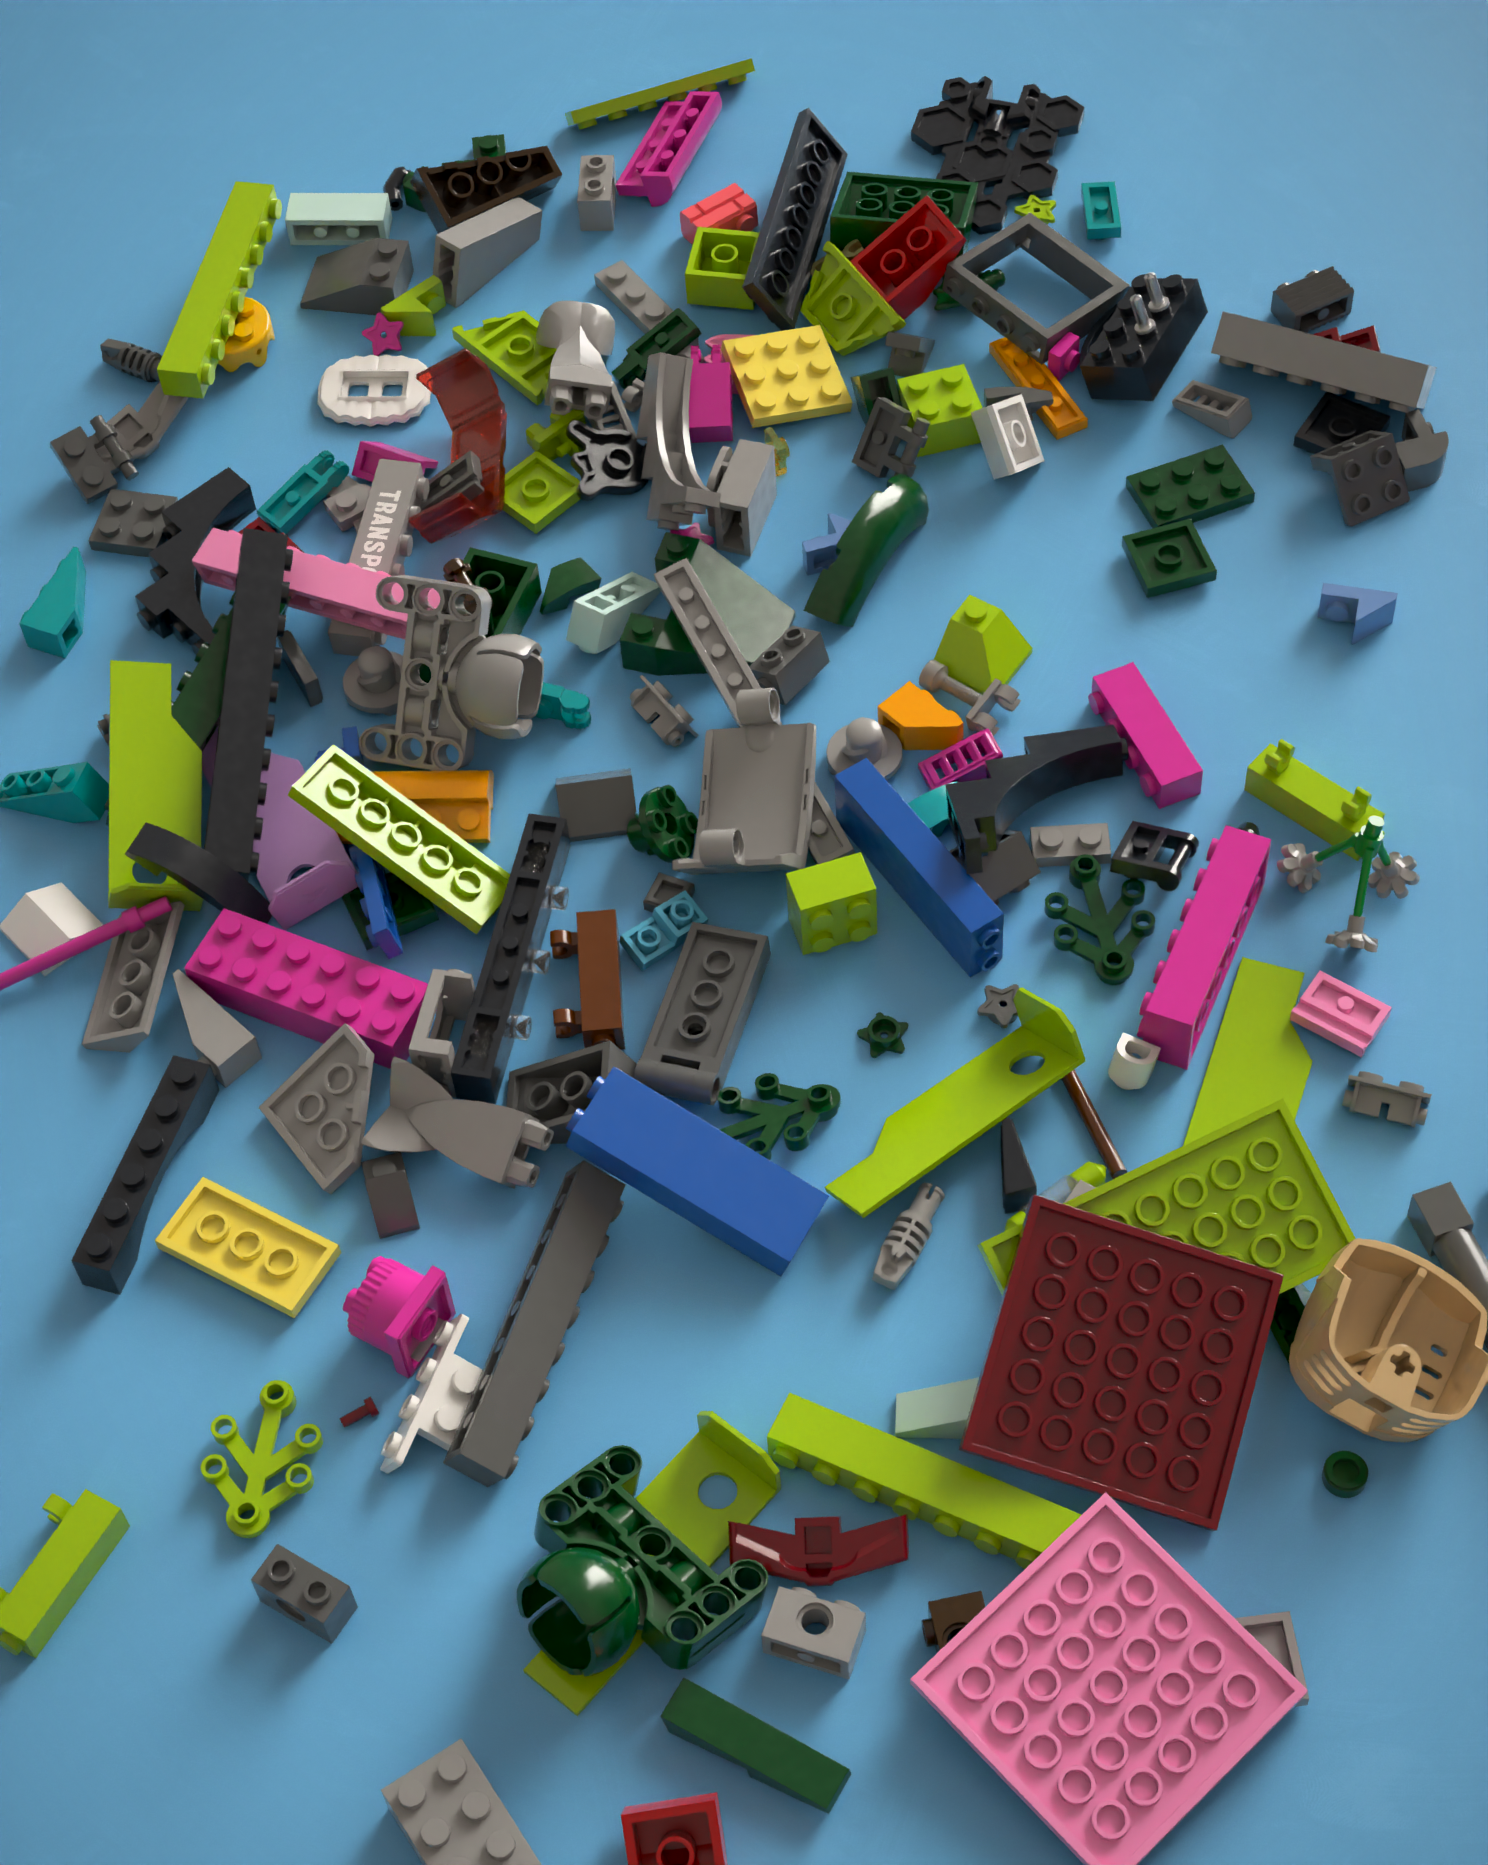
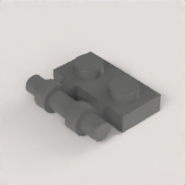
M877 397L852 463L878 478L886 477L889 468L895 471L894 476L905 474L912 477L916 469L914 462L920 448L925 447L928 439L926 432L930 422L917 417L912 429L907 426L912 412L885 397ZM902 439L907 444L901 458H899L895 453Z
M102 415L95 416L90 420V424L96 431L95 434L87 437L82 427L79 426L50 442V448L86 504L108 494L110 489L118 488V483L113 477L114 474L122 471L127 480H131L139 474L133 465L134 458L128 450L122 448L116 438L117 432L112 424L107 425ZM104 445L112 456V459L104 463L96 449Z

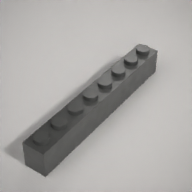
M584 1160L566 1172L443 1462L486 1487L502 1479H508L517 1466L519 1456L515 1453L520 1441H523L528 1436L533 1427L534 1418L531 1417L535 1404L543 1399L549 1388L550 1381L546 1377L551 1366L558 1362L564 1351L565 1344L561 1341L565 1331L574 1324L580 1312V1307L576 1304L581 1293L588 1289L594 1278L595 1272L591 1268L595 1258H598L605 1250L609 1241V1236L606 1235L609 1224L618 1217L624 1204L620 1198L626 1184Z

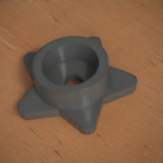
M1013 984L1002 990L991 985L985 986L986 1001L978 1008L977 1014L988 1016L993 1023L1000 1025L1004 1029L1007 1028L1018 1017L1013 999L1019 986ZM1004 1002L1007 1005L1005 1007H1001L999 1004Z

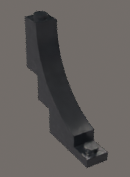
M1114 725L1024 737L1025 755L985 760L986 779L945 784L948 820L967 874L983 872L982 857L988 856L989 851H996L1006 829L1017 817L1036 803L1051 795L1084 783L1123 775V761L1128 760V746L1125 737H1119Z

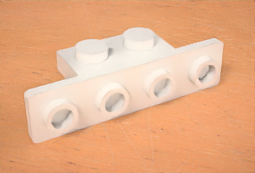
M460 1314L450 1322L444 1321L437 1330L433 1339V1343L437 1345L432 1358H426L416 1375V1380L420 1384L415 1394H410L399 1411L398 1416L403 1419L397 1433L393 1431L389 1435L381 1450V1455L385 1456L380 1467L381 1471L389 1474L402 1465L416 1433L443 1449L449 1450L482 1373V1369L454 1354L469 1321V1317L464 1314Z

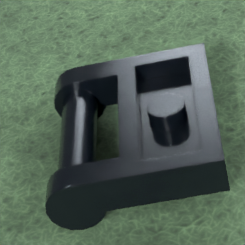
M1132 821L1111 858L1110 872L1123 874L1130 879L1141 878L1154 881L1162 890L1173 891L1179 886L1182 879L1181 871L1188 858L1195 855L1199 847V841L1197 837L1187 832ZM1165 848L1174 849L1168 864L1158 862Z

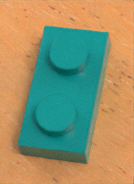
M1115 181L1082 183L1081 197L1087 239L1121 238V221Z

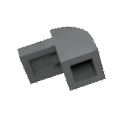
M1419 409L1405 413L1401 436L1403 441L1395 443L1408 492L1426 488L1440 478L1443 473L1449 443L1447 432L1434 434L1431 423L1425 421Z

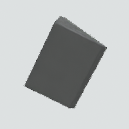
M630 768L556 778L560 818L567 820L570 842L627 834V825L634 818L635 812L637 813Z

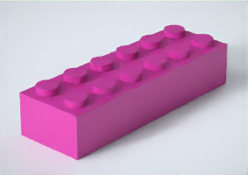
M1228 825L1225 826L1220 839H1212L1206 860L1210 861L1207 870L1200 868L1193 887V891H1197L1194 900L1186 899L1180 916V921L1184 923L1181 930L1174 929L1167 945V952L1170 953L1167 962L1160 960L1153 979V983L1157 984L1153 993L1146 992L1140 1007L1139 1015L1143 1017L1138 1028L1137 1037L1143 1038V1041L1161 1048L1157 1060L1186 1070L1188 1069L1264 888L1271 839Z
M223 908L184 967L187 977L218 1004L324 1044L346 1023L356 1031L374 1053L373 1063L391 1069L393 1057L407 1061L410 1056L409 1045L428 983L225 908Z

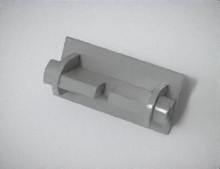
M641 675L640 678L646 686L642 689H636L631 693V706L648 724L660 715L650 726L661 737L666 745L677 747L683 742L684 735L688 731L695 737H698L699 735L689 725L694 720L679 703L673 707L668 702L673 697L671 693L658 680L652 685Z
M1360 1071L1358 1077L1349 1075L1348 1085L1354 1086L1355 1089L1354 1091H1345L1342 1106L1350 1107L1349 1112L1378 1118L1381 1104L1383 1103L1390 1105L1386 1120L1415 1127L1416 1124H1425L1428 1109L1420 1108V1104L1429 1105L1432 1094L1424 1093L1423 1086L1406 1081H1400L1399 1086L1382 1083V1076Z

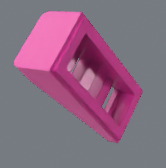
M985 729L918 763V769L931 791L954 781L959 783L986 778L985 760L1003 758V754L991 731ZM971 758L972 763L968 764L966 759ZM956 763L959 769L955 772L951 767V764ZM941 768L945 777L940 779L935 771L936 769Z

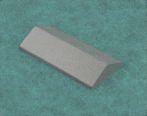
M181 901L171 903L173 910L145 922L146 927L130 933L128 930L112 938L82 1042L86 1049L130 1053L149 1036L185 906Z

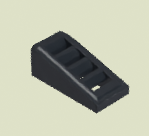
M1008 1117L1002 1120V1125L1000 1126L1002 1198L1005 1214L1028 1209L1031 1196L1037 1195L1036 1181L1013 1120Z

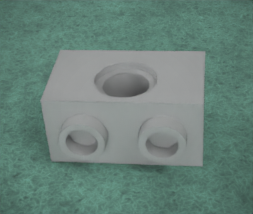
M614 155L581 156L577 198L581 231H614L617 193Z
M779 1586L761 1635L763 1653L850 1679L866 1633V1613L861 1612L856 1605L847 1601L836 1600L832 1603L817 1598L813 1592L805 1588L793 1587L790 1590ZM812 1623H821L827 1627L823 1633L817 1635L809 1634L804 1630Z

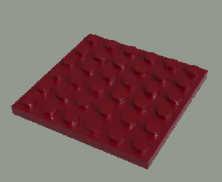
M1034 1194L1030 1198L959 1450L1102 1496L1106 1492L1113 1500L1210 1531H1217L1284 1275Z

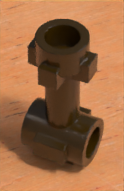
M454 558L444 565L443 571L445 574L443 576L445 581L473 585L469 578L473 571L468 562L464 564L462 559ZM467 594L464 598V607L471 614L475 612L477 603L472 595ZM491 597V602H492L491 608H493V607H495V604H494L493 599H492V597Z

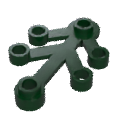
M1083 854L1071 862L1069 880L1074 887L1083 890L1090 916L1069 906L1068 898L1059 892L1051 893L1045 898L1044 911L1049 918L1061 919L1068 923L1059 925L1054 931V945L1057 949L1070 951L1093 963L1094 971L1102 982L1108 985H1119L1132 975L1134 960L1131 955L1142 940L1154 932L1155 917L1146 910L1135 912L1131 918V930L1117 946L1113 934L1134 906L1143 902L1145 885L1138 879L1126 880L1122 884L1121 897L1107 914L1098 885L1101 875L1100 863L1093 856ZM1136 890L1139 893L1132 895L1129 894L1127 891ZM1058 903L1062 905V907L1053 908L1050 905ZM1140 921L1147 922L1149 925L1140 926L1137 923ZM1076 928L1097 938L1100 948L1079 939ZM1068 935L1072 938L1070 940H1063L1060 936ZM1115 962L1119 963V965H1110L1109 963Z
M765 1073L758 1076L755 1080L757 1096L762 1100L776 1098L792 1103L779 1106L742 1098L738 1088H723L720 1090L717 1099L721 1112L725 1114L739 1113L753 1117L719 1130L736 1140L762 1131L759 1138L749 1140L746 1146L754 1151H761L757 1153L769 1160L772 1156L771 1150L782 1132L786 1147L791 1151H801L808 1147L810 1143L809 1136L816 1124L830 1120L837 1114L841 1104L840 1093L835 1087L826 1084H817L808 1089L783 1085L779 1083V1079L775 1074ZM801 1117L798 1123L786 1127L790 1120Z

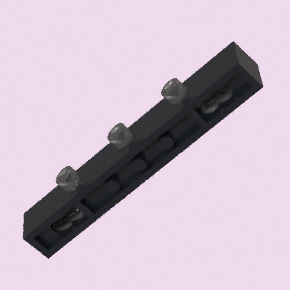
M528 814L451 1070L457 1099L496 1104L514 1039H529L532 1019L530 1016L522 1015L533 974L546 975L549 970L550 951L541 950L552 909L565 910L569 898L568 887L559 886L571 846L567 820L565 818Z

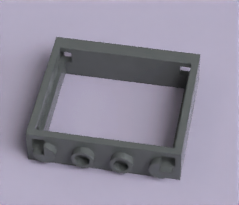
M1028 213L948 263L942 290L1042 365L1048 361L1049 351L1068 332L1079 336L1080 339L1088 335L1097 321L1123 299L1130 285L1032 213ZM1022 248L1089 297L1091 301L1051 327L1045 328L976 275L1017 249Z

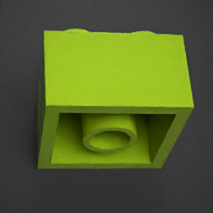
M697 227L685 271L687 304L754 310L755 301L748 297L742 286L760 232Z
M964 364L897 379L901 405L906 410L912 412L907 426L913 429L917 417L930 422L926 432L928 436L924 448H920L917 457L981 443L971 412L983 407Z
M861 852L786 873L788 919L803 955L813 952H825L834 946L851 941H863L869 936L877 934L876 886Z

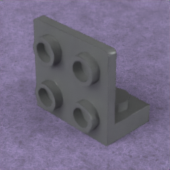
M1369 430L1310 456L1313 470L1328 472L1332 476L1343 518L1347 526L1357 525L1410 500L1392 433Z

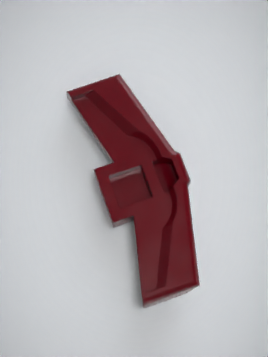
M907 1514L844 1533L841 1530V1516L795 1518V1535L728 1521L730 1566L742 1559L755 1560L764 1566L768 1575L803 1582L807 1586H832L836 1581L907 1561L909 1556Z

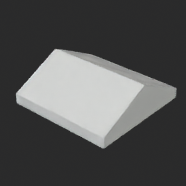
M61 882L25 893L0 924V931L30 960L103 924ZM67 960L45 969L41 973L46 976Z

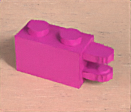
M712 345V363H700L701 350L699 346H691V359H693L689 397V433L691 443L733 441L732 375L730 362H722L721 345Z

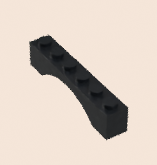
M173 1055L71 1260L82 1285L121 1295L137 1262L147 1217L162 1178L183 1142L196 1128L204 1123L219 1092V1087L210 1064Z

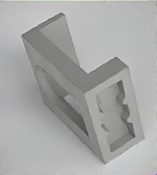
M433 969L408 1050L412 1064L436 1080L451 1097L456 1098L451 1077L455 1052L452 1041H449L455 1019L467 1020L475 993V986L472 974L464 973L457 969ZM435 1013H436V1018H435L434 1026H433V1029H432L430 1038H428L429 1033H430V1030H431V1026H432V1023H433V1020H434V1016H435Z

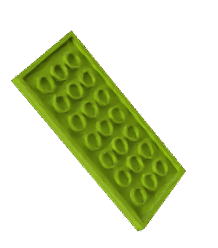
M1283 1098L1063 1203L1283 1274L1284 1277L1279 1294L1321 1274L1334 1254L1356 1239ZM1023 1223L977 1245L1002 1296Z

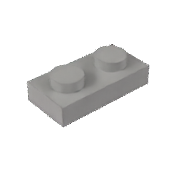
M1108 823L1030 827L1031 852L1038 867L1067 866L1075 858L1083 854L1093 856L1100 864L1111 863Z

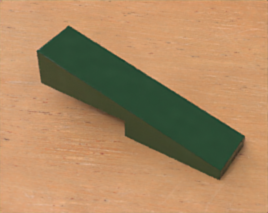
M686 1678L682 1679L660 1716L669 1733L745 1768L751 1778L828 1814L851 1776L849 1768Z

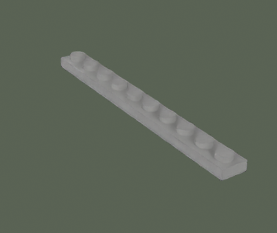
M687 558L655 573V581L738 728H742V725L738 724L740 721L736 709L738 690L760 689L761 687ZM815 782L808 851L817 865L855 854Z

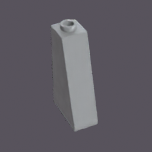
M516 197L437 234L435 239L433 275L442 281L445 302L455 308L460 306L540 239L542 210L524 199Z

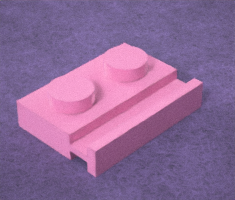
M1320 970L1300 998L1298 1005L1292 1009L1290 1020L1362 1058L1368 1045L1372 1043L1389 1018L1392 1007Z

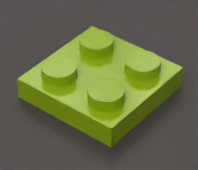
M536 450L486 489V494L489 501L537 534L580 500L576 490L580 480Z

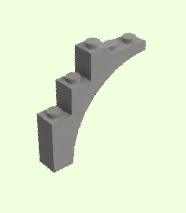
M660 352L648 357L636 439L647 441L641 479L652 481L646 520L658 522L657 528L679 531V526L692 525L693 513L706 514V509L719 508L721 493L710 491L703 485L697 474L692 457L689 436V397L693 359Z

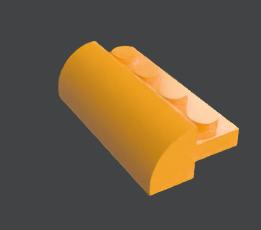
M492 770L371 771L467 843H490L494 773ZM337 832L342 844H353Z

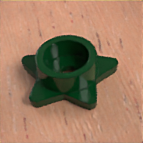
M879 1012L871 1020L868 1027L857 1031V1035L870 1044L872 1058H877L886 1051L902 1054L905 1051V1047L901 1037L907 1031L909 1025L907 1022H897L893 1017ZM881 1034H887L888 1037L882 1038Z

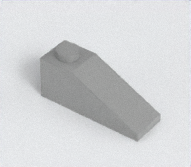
M177 969L172 974L192 1044L198 1058L197 1061L210 1064L215 1079L226 1088L262 1059L256 1038L183 972Z

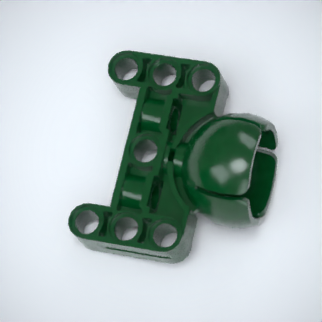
M624 1445L608 1449L540 1500L534 1536L539 1546L550 1554L539 1559L523 1575L517 1588V1604L520 1615L523 1618H530L543 1605L557 1596L560 1598V1600L544 1609L529 1622L528 1631L543 1653L559 1668L571 1675H583L584 1677L596 1675L617 1663L628 1651L637 1630H642L641 1639L660 1656L664 1664L678 1670L688 1669L760 1611L768 1583L767 1570L759 1562L750 1559L739 1560L721 1574H716L634 1498L639 1482L642 1459L636 1450Z

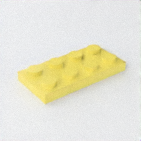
M205 1177L200 1179L155 1239L158 1249L294 1319L341 1254L338 1244Z

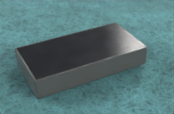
M285 630L283 637L277 636L279 648H282V658L310 707L322 703L323 699L318 678L291 631Z

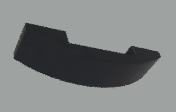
M146 822L125 852L126 856L154 875L158 876L161 872H164L220 911L225 908L268 924L272 917L268 909L270 903L239 873L208 851L166 829Z

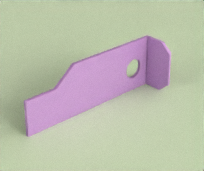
M218 727L202 752V771L210 786H212ZM271 753L268 771H261L260 782L267 783L264 806H257L256 817L263 818L261 840L253 841L252 852L259 853L256 877L270 902L268 909L282 928L286 930L357 888L358 885L355 879L357 871L337 832L287 796L291 787L305 773L300 761ZM313 867L290 881L292 875L299 869Z

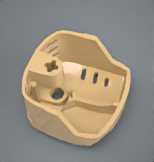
M1357 1238L1334 1254L1316 1280L1317 1283L1305 1306L1294 1341L1290 1347V1372L1307 1399L1327 1414L1363 1434L1390 1442L1405 1443L1418 1441L1440 1427L1465 1416L1473 1408L1483 1388L1488 1384V1353L1483 1350L1487 1331V1311L1479 1300L1461 1282L1443 1269L1393 1244ZM1431 1346L1443 1352V1357L1432 1351ZM1422 1367L1438 1375V1379L1422 1371ZM1415 1389H1418L1419 1391L1428 1395L1430 1399L1428 1400L1423 1396L1417 1394L1415 1392Z

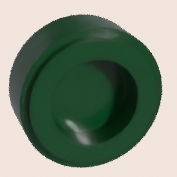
M1338 1451L1326 1459L1322 1471V1481L1330 1493L1341 1498H1351L1360 1494L1365 1488L1368 1479V1467L1359 1455L1350 1451Z

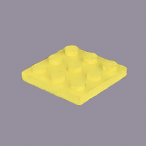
M820 325L722 341V354L725 361L730 362L732 379L752 428L851 412L852 399Z

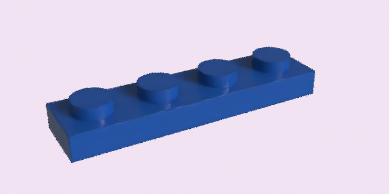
M354 845V847L349 848V852L355 866L359 869V872L355 873L357 885L365 898L360 899V904L366 918L370 921V924L366 926V932L372 945L375 948L380 946L387 958L391 959L403 954L385 869L384 866Z

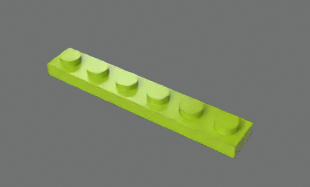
M752 58L567 112L565 116L568 126L577 124L580 130L597 125V117L608 115L609 121L627 116L626 109L638 106L639 112L658 107L656 100L668 97L669 101L682 100L687 97L686 91L698 88V91L709 92L717 89L716 82L726 79L729 85L746 81V73L755 71Z

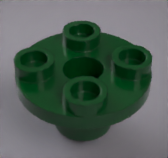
M671 785L657 787L647 791L641 798L639 814L635 812L634 818L627 825V837L632 847L638 852H647L649 856L656 854L663 861L672 863V860L688 858L694 847V834L697 833L698 819L694 813L688 812L685 804Z

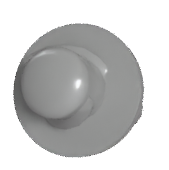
M372 646L363 650L359 657L349 665L343 677V688L348 704L368 713H383L388 716L396 715L403 655L391 652L381 646Z
M861 717L842 727L831 737L827 746V763L829 772L832 775H836L867 758L886 780H889L896 774L902 763V745L897 735L891 729L878 724L873 719Z

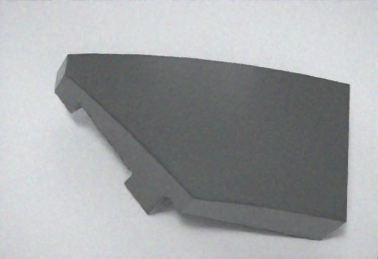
M994 387L984 389V407L1022 394L1031 421H1033V413L1042 406L1046 405L1049 407L1053 404L1054 399L1052 392L1036 388Z

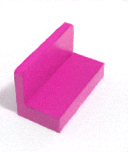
M360 441L352 475L373 482L379 459L421 463L423 474L426 468H437L438 461L381 442Z

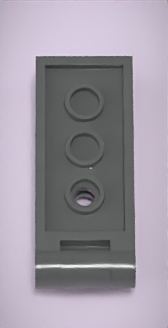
M692 922L645 1048L636 1065L634 1079L663 1096L712 1106L716 1103L771 956L768 936Z

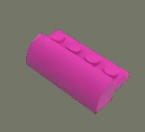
M690 91L684 102L665 101L615 184L619 195L648 196L651 207L661 206L669 201L721 112L722 100L719 92Z

